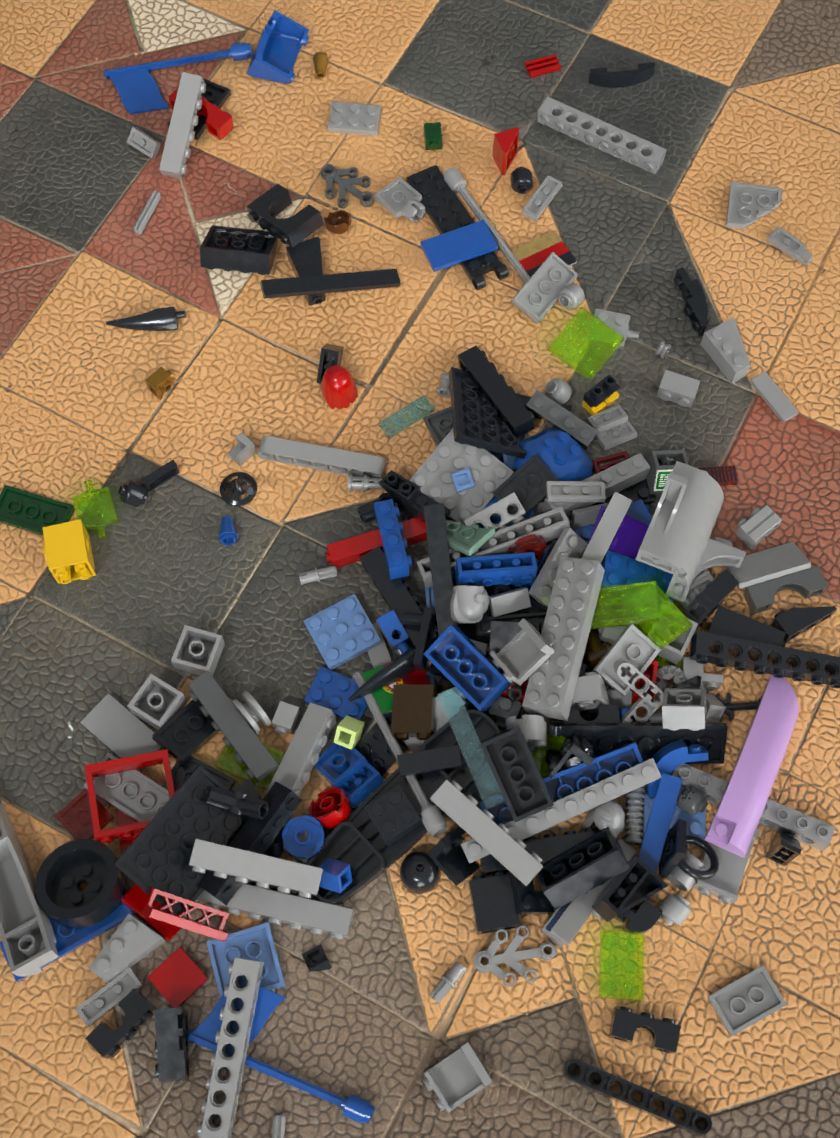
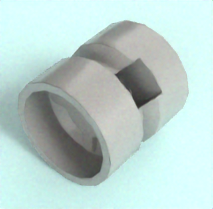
M688 852L686 853L684 860L689 866L699 871H705L706 868L699 859ZM678 865L667 877L672 884L684 892H689L695 884L694 878L683 872Z

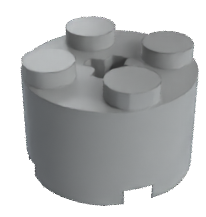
M522 715V718L517 720L516 716L506 718V730L519 725L531 752H537L538 748L547 747V720L539 715Z

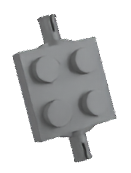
M597 308L591 322L580 320L579 327L589 329L588 343L623 350L628 337L638 339L640 333L629 330L631 315Z

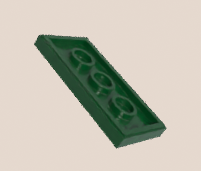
M7 485L4 486L0 494V523L44 536L43 527L69 522L75 510L73 505Z

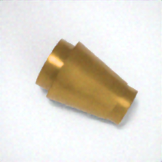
M317 52L313 57L316 77L320 79L325 77L329 61L327 54L324 52Z

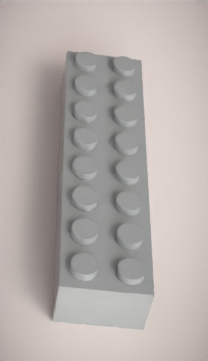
M561 557L541 632V635L555 652L530 675L522 707L528 714L568 721L605 572L600 561Z

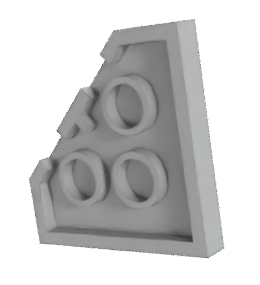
M731 182L726 227L744 229L779 207L782 188Z

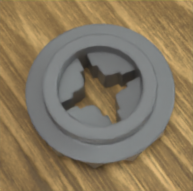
M664 666L657 671L655 685L664 693L665 688H672L686 681L684 672L676 666ZM673 676L674 684L670 683V685L666 686L667 681L665 679L669 680Z

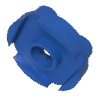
M307 815L289 820L282 832L283 844L286 850L292 856L300 859H310L321 850L325 840V833L321 824L315 818ZM308 832L307 837L309 839L299 842V833Z

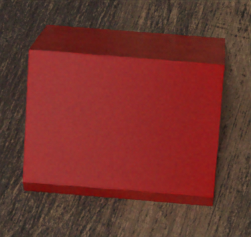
M517 127L494 134L493 159L502 175L506 174L517 153L519 128Z

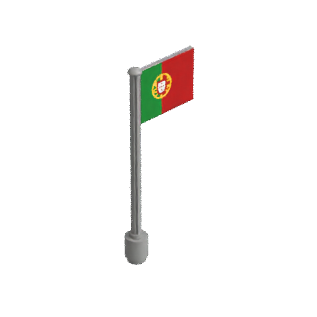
M387 664L364 673L357 671L352 675V679H355L360 688ZM416 670L405 678L364 696L397 762V755L404 753L395 736L391 733L384 714L392 712L394 684L432 685L425 671ZM415 775L405 776L422 808L419 816L427 832L431 833L432 837L441 835L447 830V823L437 805L433 806L429 803Z

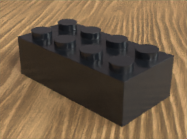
M519 725L480 741L482 750L514 822L554 806Z
M606 827L543 863V868L538 873L543 893L555 910L562 906H566L574 899L587 894V892L597 886L603 885L611 878L624 873L630 866L620 843L610 828Z

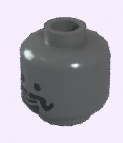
M692 784L683 785L678 794L677 806L690 815H696L698 812L702 813L708 805V802L705 801L706 793Z

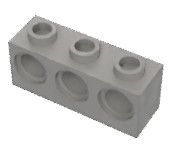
M512 493L464 520L465 526H471V524L482 525L484 529H487L488 526L494 527L496 532L512 523L522 522L526 512L516 494ZM510 506H516L518 512L511 515L507 512V509ZM495 515L501 517V522L498 524H493L490 521Z

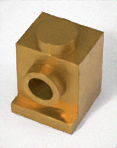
M160 367L145 382L148 390L161 400L163 398L162 394L168 392L174 385L173 380L175 376L171 371H166Z

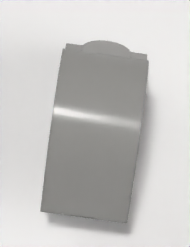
M683 657L680 669L684 672L686 680L695 676H701V686L699 689H703V687L711 691L720 689L723 684V675L703 673V664L690 660V657Z

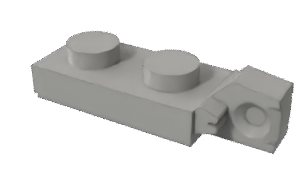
M778 227L768 236L767 241L793 260L799 261L805 266L811 263L813 255L805 248L806 245L781 227Z

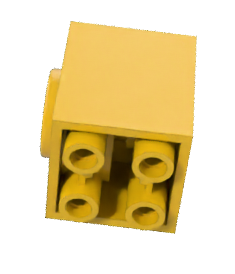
M81 519L42 528L45 541L43 542L44 557L50 572L58 584H69L74 580H87L92 576H96L90 537Z

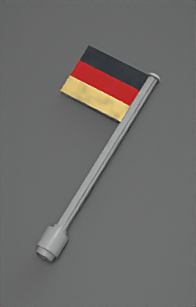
M454 167L444 172V181L452 191L460 193L479 221H485L499 249L525 284L552 252L569 266L577 263L555 231L511 251L465 189L467 182L460 172Z

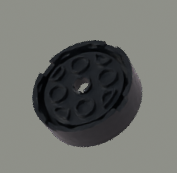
M78 839L59 846L44 860L36 876L35 894L40 906L56 923L64 927L82 929L98 924L116 909L121 901L120 897L126 885V877L122 871L113 865L117 858L105 844L92 839ZM81 882L88 883L85 890L79 891Z

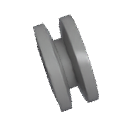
M244 691L241 695L245 703L242 704L237 699L231 702L253 732L258 735L261 730L257 723L260 721L268 727L271 721L257 701L247 691Z

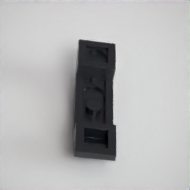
M655 62L638 64V69L607 72L606 67L590 69L589 83L608 88H621L640 84L653 77Z

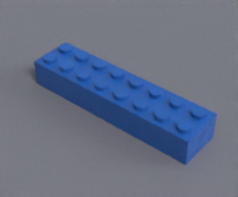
M632 742L595 756L589 766L582 762L576 766L559 770L553 778H550L548 775L542 778L554 802L643 762L636 743ZM502 793L479 801L482 810L486 809L494 816L492 821L497 825L513 820Z

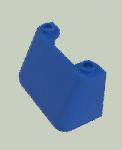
M274 10L260 36L246 74L263 80L283 84L291 83L295 76L293 66L302 45L306 46L309 37H307L309 29Z

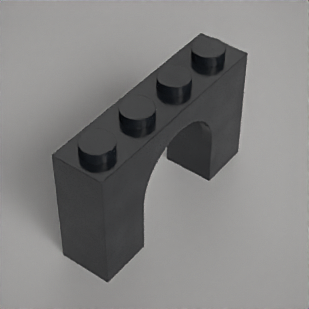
M276 184L246 206L249 212L248 217L253 223L256 222L263 230L266 229L273 237L279 238L283 244H287L292 248L324 225L320 211L311 205H307L289 218H275L292 204L288 190L279 184Z

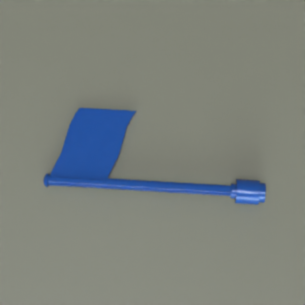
M241 42L231 44V48L223 51L110 70L105 69L104 76L107 79L109 77L114 84L123 106L130 115L168 109L170 107L162 98L149 70L227 57L233 58L234 61L249 59V57H252L250 43Z
M240 977L238 980L239 986L245 988L248 980ZM262 986L259 987L249 1044L260 1033L274 1009L287 997ZM224 993L210 1015L195 1031L191 1029L187 1033V1042L192 1041L212 1051H217L218 1043L215 1042L217 1030L221 1029L222 1020H220V1012L222 1007L225 1006L227 997H224ZM237 998L234 1002V1007L238 1011L243 1008V1001L240 998ZM232 1021L230 1024L232 1033L236 1034L239 1030V1024L236 1021ZM232 1044L226 1046V1054L231 1057L234 1055L235 1048ZM246 1056V1066L341 1107L340 1109L344 1111L343 1116L361 1124L363 1122L369 1124L375 1106L371 1105L370 1101L352 1093L350 1097L345 1096L344 1098L258 1059Z

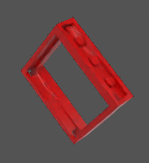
M168 749L84 765L94 838L96 841L109 844L113 842V839H132L151 820L101 830L94 778L164 764L170 799L175 793Z

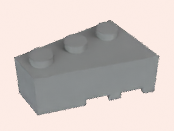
M734 317L705 332L700 345L732 384L744 378L751 364Z
M128 914L88 969L109 983L127 968H132L133 965L146 958L152 951L167 941L135 917Z

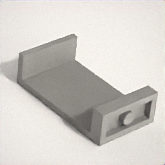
M756 829L745 858L709 842L708 844L714 849L719 860L718 871L710 879H696L693 888L698 889L697 892L702 895L717 897V900L727 905L735 903L738 899L736 895L754 841L758 838L760 830ZM706 853L702 860L706 868L705 871L710 868V859Z

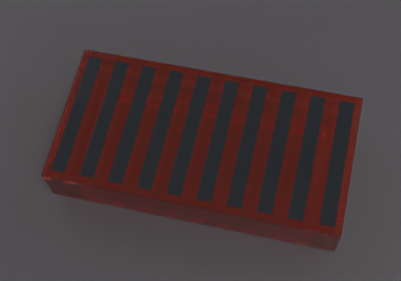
M735 465L698 468L707 471L720 486L737 485L738 483Z

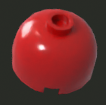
M338 787L328 788L318 794L319 799L316 802L312 801L310 803L309 815L327 829L336 828L341 822H346L351 813V803L344 790H339Z

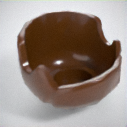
M340 210L333 213L330 212L328 218H324L327 229L333 234L340 235L345 233L352 223L351 216L347 212Z

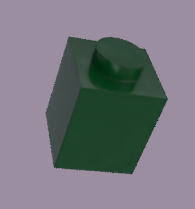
M440 122L424 123L425 150L442 149Z

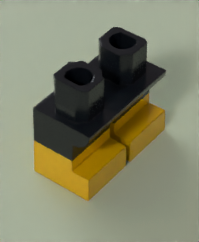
M607 375L584 394L581 406L591 415L603 411L606 406L608 407L619 398L617 390L620 386L611 375Z

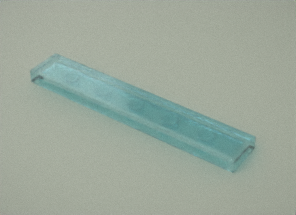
M457 687L437 694L486 810L505 802Z

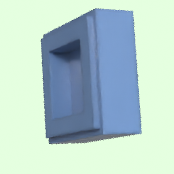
M469 468L451 474L457 493L475 487Z

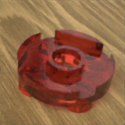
M535 534L518 539L515 541L516 546L513 548L510 546L507 550L508 554L534 552L535 559H540L544 556L543 551L546 548V542L542 535L536 537Z

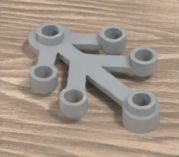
M519 926L515 937L505 952L494 955L501 943H505L508 939L507 931L500 929L496 932L495 939L487 951H480L475 955L474 966L481 973L492 972L507 987H512L516 983V976L513 973H506L496 965L505 963L522 975L526 982L534 983L537 979V972L533 969H527L518 961L537 957L549 961L554 958L556 948L552 943L545 942L539 948L515 952L521 942L529 935V929L526 926ZM524 929L526 936H520L519 930ZM504 933L506 938L500 940L498 934ZM549 947L552 951L551 954H545L544 948ZM482 958H487L489 963L487 965H482L480 960ZM532 972L535 975V978L533 980H529L527 978V973ZM512 976L514 979L513 983H507L506 977Z

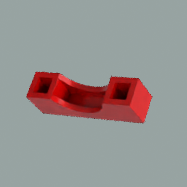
M178 88L168 96L172 109H174ZM201 96L202 107L200 110L198 109V114H202L207 118L208 133L222 140L234 128L233 118L228 112L222 111L217 105L208 102Z

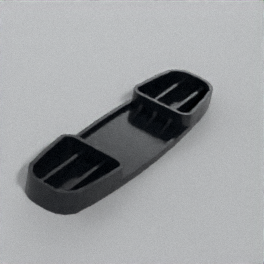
M464 711L424 741L422 748L417 751L459 745L462 767L415 775L429 803L433 806L436 804L430 798L446 780L450 783L454 780L463 788L460 792L464 795L489 766L480 741L499 734L500 730L495 722L482 711ZM399 768L352 813L346 822L338 824L324 841L321 850L312 856L306 864L319 868L328 858L350 864L352 882L341 893L319 886L318 893L315 896L322 902L332 905L344 903L385 872L428 833L424 824L387 847L364 809V806L397 785H400L418 815L422 812V808L406 777L400 776ZM440 809L442 815L444 816L446 813Z

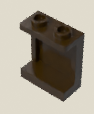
M394 684L391 733L398 740H409V737L427 740L434 734V701L438 696V689L434 685Z

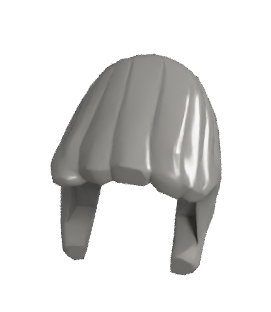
M610 800L588 810L582 827L585 830L594 822L600 830L609 827L617 838L625 828L624 810L618 803Z

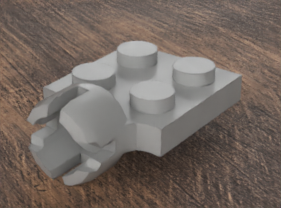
M401 177L374 195L375 200L396 218L405 216L411 222L417 223L418 220L414 216L421 220L425 215V206L420 203L422 195Z

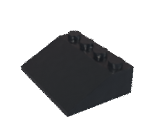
M212 225L200 246L201 267H206L210 270L223 269L224 271L233 270L242 273L252 272L259 275L270 274L279 238L273 237L269 231Z

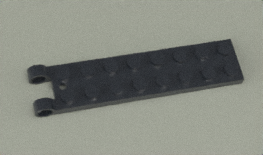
M437 165L406 177V182L422 195L420 203L425 206L426 213L440 234L475 223L455 192L444 181V176ZM494 251L460 263L476 290L486 287V282L482 275L493 270L499 280L509 277L507 267L500 262Z
M549 721L547 733L551 736H565V740L567 738L571 740L574 735L581 741L583 739L587 740L593 745L594 757L635 742L643 762L652 758L658 750L667 744L683 740L687 747L692 744L703 746L707 750L709 758L707 761L687 762L685 764H724L728 726L726 723H705V729L692 731L690 729L669 730L663 728V723H563L561 721ZM547 750L545 762L548 764L555 754L559 756L560 750Z

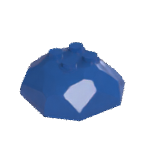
M559 428L546 429L518 444L521 450L526 451L524 459L515 457L514 467L517 470L535 454L559 481H583L592 476L593 462L576 440Z

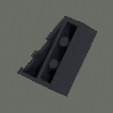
M637 856L628 861L630 868L624 873L615 876L592 905V908L606 922L668 886Z

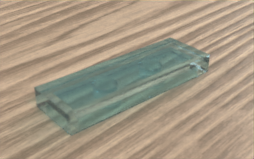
M423 395L380 421L379 426L390 439L434 412V407Z

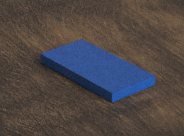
M484 220L420 242V246L433 272L498 249V245Z

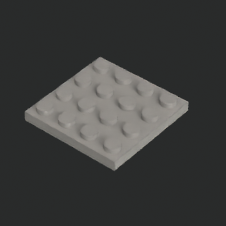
M452 428L409 481L419 486L421 492L440 504L443 503L445 507L450 509L451 514L448 517L465 526L464 520L482 511L495 497L492 492L505 482L514 471L486 449H479L471 445L455 442ZM469 468L475 487L457 493L451 474Z

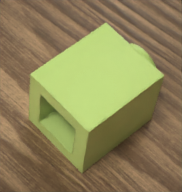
M346 715L337 726L334 743L352 750L361 740L365 722Z

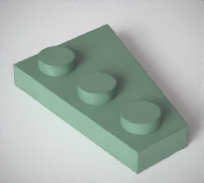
M446 520L449 547L468 556H471L496 533L494 527L488 526L487 529L479 528L476 524L463 526L460 522Z

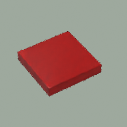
M181 947L173 952L147 977L173 1008L180 1007L208 980L206 975Z

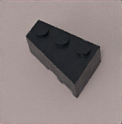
M182 1007L154 1009L155 1053L158 1058V1063L155 1065V1075L159 1077L160 1082L189 1080V1044L186 1040L188 1033V1011Z

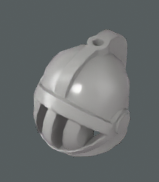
M465 585L453 587L450 612L452 619L456 623L472 624L482 619L490 603L489 595L483 586Z

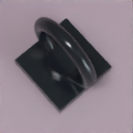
M678 819L667 833L659 861V876L667 878L678 865L683 872L693 878L702 880L712 878L719 868L716 852L703 839L686 835L687 822ZM687 844H694L705 851L710 859V868L708 870H696L685 862L684 857L687 853Z

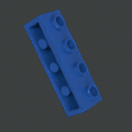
M392 499L373 503L374 514L390 580L409 576V566H412L410 555H406L405 552L408 546L406 538L402 539L401 533H404L402 522L397 520V517H400L398 506H394Z
M534 552L456 558L454 573L457 586L487 587L497 584L509 585L511 583L535 582L538 568Z

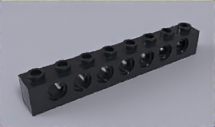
M697 631L691 638L690 660H695L699 664L712 663L717 667H734L738 671L750 670L754 671L755 674H772L776 678L788 677L792 678L793 681H810L814 685L826 684L832 688H840V657ZM709 647L713 648L716 654L712 653ZM729 651H731L735 655V657H732L729 654ZM748 655H751V656L753 657L754 661L751 660V659L748 657ZM767 658L771 659L773 664L769 663Z

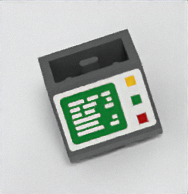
M685 450L651 451L644 458L651 467L646 478L650 495L662 494L668 476L673 471L676 461L688 464Z

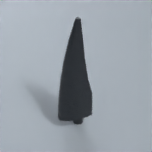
M175 307L157 308L136 316L107 321L106 324L132 330H178V318H186V312L176 311Z
M411 648L388 663L368 679L348 700L350 702L401 680L416 671L417 668L413 664L415 650Z

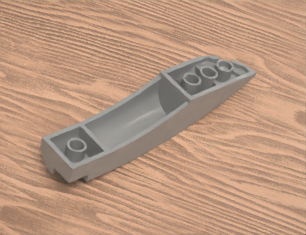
M0 798V935L11 972L21 977L32 976L42 972L43 965L59 957L55 946L57 941L49 916L36 898L33 872Z

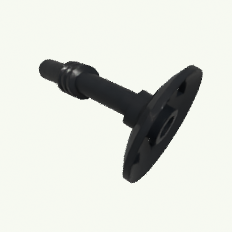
M244 472L229 474L220 485L222 499L232 506H243L250 503L257 493L256 481L252 476ZM238 476L237 479L232 480L230 483L227 482L232 477ZM245 477L251 482L252 487H250L248 481L244 479ZM224 489H227L229 495L232 496V498H229L225 494ZM245 493L248 494L246 498L238 500V496Z

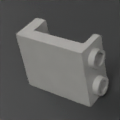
M524 618L518 623L522 630L498 653L493 650L490 652V655L494 658L492 660L493 664L498 669L502 668L504 670L503 676L510 683L514 681L519 685L555 652L537 629Z
M468 1042L431 1069L423 1073L425 1078L422 1079L428 1091L430 1092L433 1089L437 1098L434 1100L441 1112L446 1110L447 1113L493 1082Z

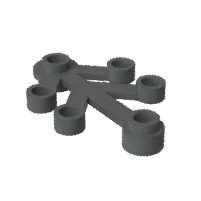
M331 164L323 166L321 177L326 180L327 189L325 190V197L327 199L335 198L334 181L338 184L339 198L337 200L339 208L344 209L348 206L345 190L357 197L362 206L370 207L373 204V194L371 192H361L352 186L361 185L363 188H368L371 184L368 176L357 178L358 170L355 167L336 169ZM348 175L349 178L343 179L340 176Z

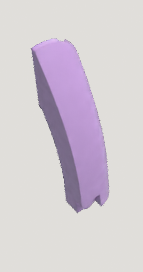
M772 674L770 675L721 801L704 839L742 858L746 856L798 718L799 704L796 693L784 678H776Z

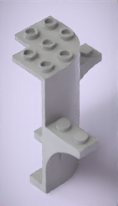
M676 461L673 471L668 476L636 560L673 574L665 595L684 602L693 579L701 571L713 566L740 568L746 552L723 544L720 541L710 539L723 505V491L707 471Z

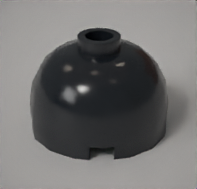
M413 852L407 855L401 863L399 870L400 880L403 886L411 893L419 895L430 892L439 883L441 870L428 856L429 853Z

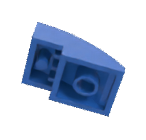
M333 743L319 755L318 762L314 765L332 787L344 790L353 809L384 782L380 773L355 748L351 750L336 743Z

